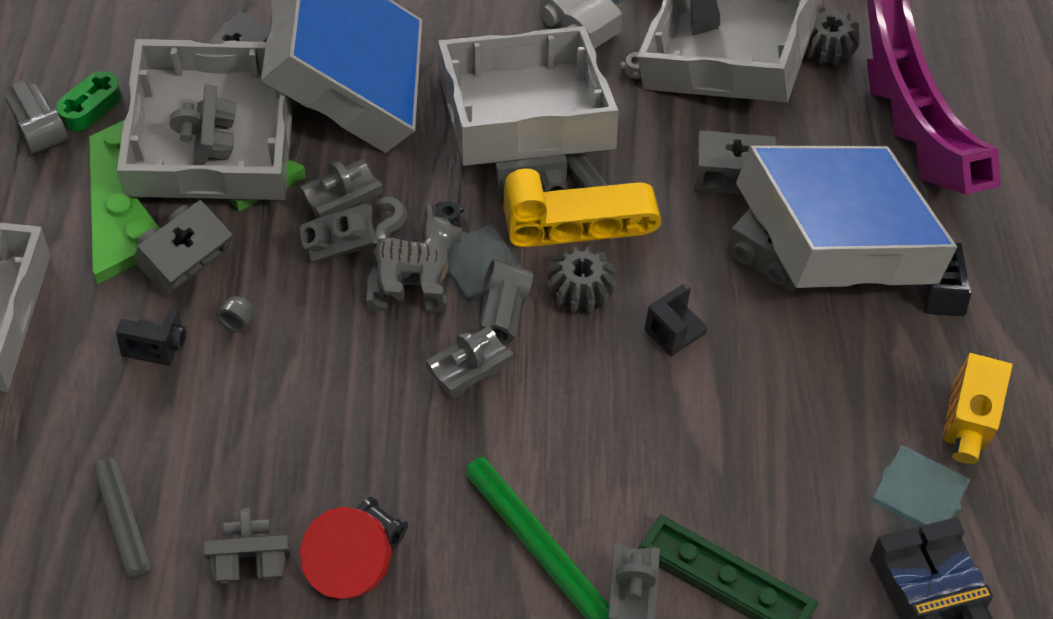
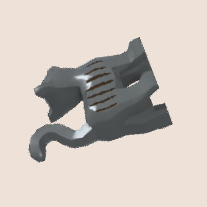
M393 197L379 199L376 203L377 208L390 211L392 216L379 223L374 229L378 238V244L373 245V267L367 279V310L388 311L389 299L385 297V294L395 297L397 301H404L405 292L403 285H420L426 312L445 313L447 298L443 292L442 284L448 273V253L462 239L461 227L452 225L447 218L435 216L432 205L426 204L421 228L423 242L389 238V234L403 226L408 217L407 208L400 200Z

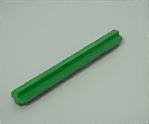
M481 456L471 461L466 467V476L584 618L608 619L609 604L489 461Z

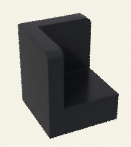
M685 283L649 305L644 330L671 357L705 335L707 331V326L687 307L691 289Z

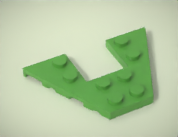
M125 120L89 136L93 274L97 284L136 265L133 262L138 246L136 242L149 229L156 228L157 231L160 229L136 197H129L124 194L117 173L123 123ZM289 160L286 188L306 178L303 165ZM229 199L238 212L263 200Z

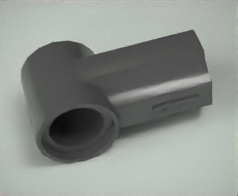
M25 81L13 84L10 91L4 96L7 106L17 121L18 130L30 155L67 142L68 135L56 109L50 110L36 84H29Z
M496 259L491 261L482 284V293L486 295L478 331L490 326L501 343L512 342L515 338L521 306L524 304L531 288L533 272Z

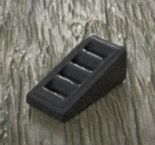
M691 0L692 35L719 29L720 12L716 0Z
M955 243L957 249L951 259L953 261H950L940 283L923 284L924 301L928 314L964 316L967 313L971 288L962 243Z

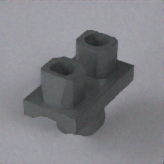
M205 84L203 100L198 102L197 111L194 110V104L186 102L183 103L182 109L172 112L169 126L173 131L180 133V140L189 142L192 140V135H195L193 165H205L208 157L229 159L234 147V134L214 130V126L232 127L236 115V102L218 98L217 86Z
M565 154L496 163V196L498 201L504 200L506 177L510 173L523 168L532 169L539 173L543 192L566 190L567 159Z
M363 159L346 167L340 161H335L329 164L330 174L300 186L301 195L317 218L364 203L372 205V197L383 193L382 184L372 175Z
M364 203L301 225L302 246L304 249L309 250L310 261L319 263L377 245L378 238L372 225V205Z
M487 326L473 335L464 332L457 336V344L426 360V368L437 380L447 396L455 399L465 393L467 387L483 378L490 379L500 373L502 367L513 362L514 354L499 341L494 330Z
M251 507L241 508L240 521L223 522L224 536L241 535V538L203 541L204 556L210 561L216 584L240 582L239 558L257 557L258 580L283 579L286 563L285 555H291L288 535L253 537V534L270 533L269 519L252 520Z
M614 543L608 619H656L660 548L636 549L624 544Z

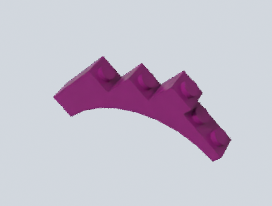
M867 0L873 57L867 58L870 94L891 99L894 135L916 142L920 180L965 195L1001 187L998 148L980 140L969 131L951 111L938 90L917 38L910 1Z

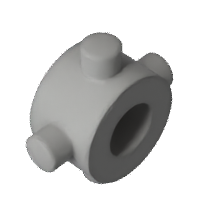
M638 52L629 54L626 57V62H620V69H625L626 75L634 79L641 78L637 59Z

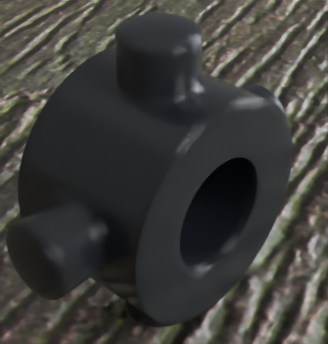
M451 201L438 202L436 204V216L447 218L452 225L460 227V214L464 212L463 206H458Z

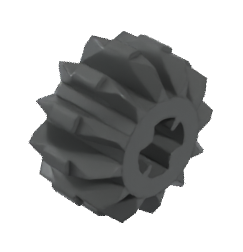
M824 6L821 8L805 51L807 61L816 59L819 61L820 67L824 63H829L834 68L840 62L848 64L860 44L859 23L852 21L850 13L841 14L838 8L835 11H829Z
M573 245L568 254L558 251L554 263H550L547 271L549 296L556 297L558 308L570 305L573 314L578 308H584L589 314L594 310V306L604 308L608 302V297L612 296V293L615 291L613 263L606 262L604 252L592 254L590 245L584 251H578Z

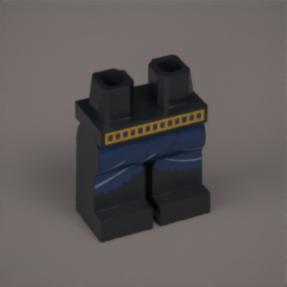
M958 517L920 526L919 531L915 527L878 537L870 561L901 619H992L988 606L994 596L988 584L985 585L980 570L973 564L962 540L964 530Z

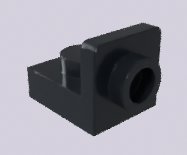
M171 308L168 311L163 326H157L143 320L132 321L121 318L116 330L122 357L167 366L171 365L175 352L183 349L187 334L186 327L181 324L179 310Z

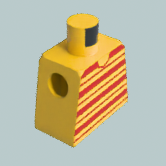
M969 353L951 386L943 431V440L954 444L952 453L954 460L964 464L977 463L980 451L987 448L998 431L1012 363Z

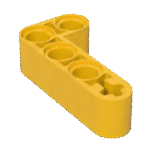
M524 168L510 173L505 180L503 208L510 242L518 247L640 236L656 231L662 223L653 187L647 183H629L543 192L539 173L535 170Z

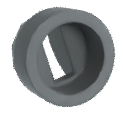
M233 296L223 302L216 313V317L222 326L230 331L240 333L244 332L253 317V308L250 301L246 298Z

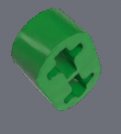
M107 71L95 72L61 97L57 102L56 109L65 129L69 131L84 130L112 109L121 99L117 77Z

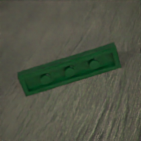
M662 514L658 516L638 549L660 548V568L750 619H811L819 603Z

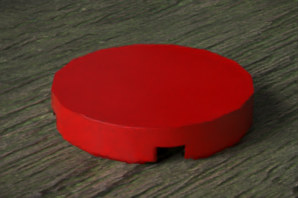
M349 507L327 510L314 519L303 535L300 549L302 571L311 586L325 596L344 600L358 598L378 587L388 572L392 554L390 541H387V535L381 522L367 511Z

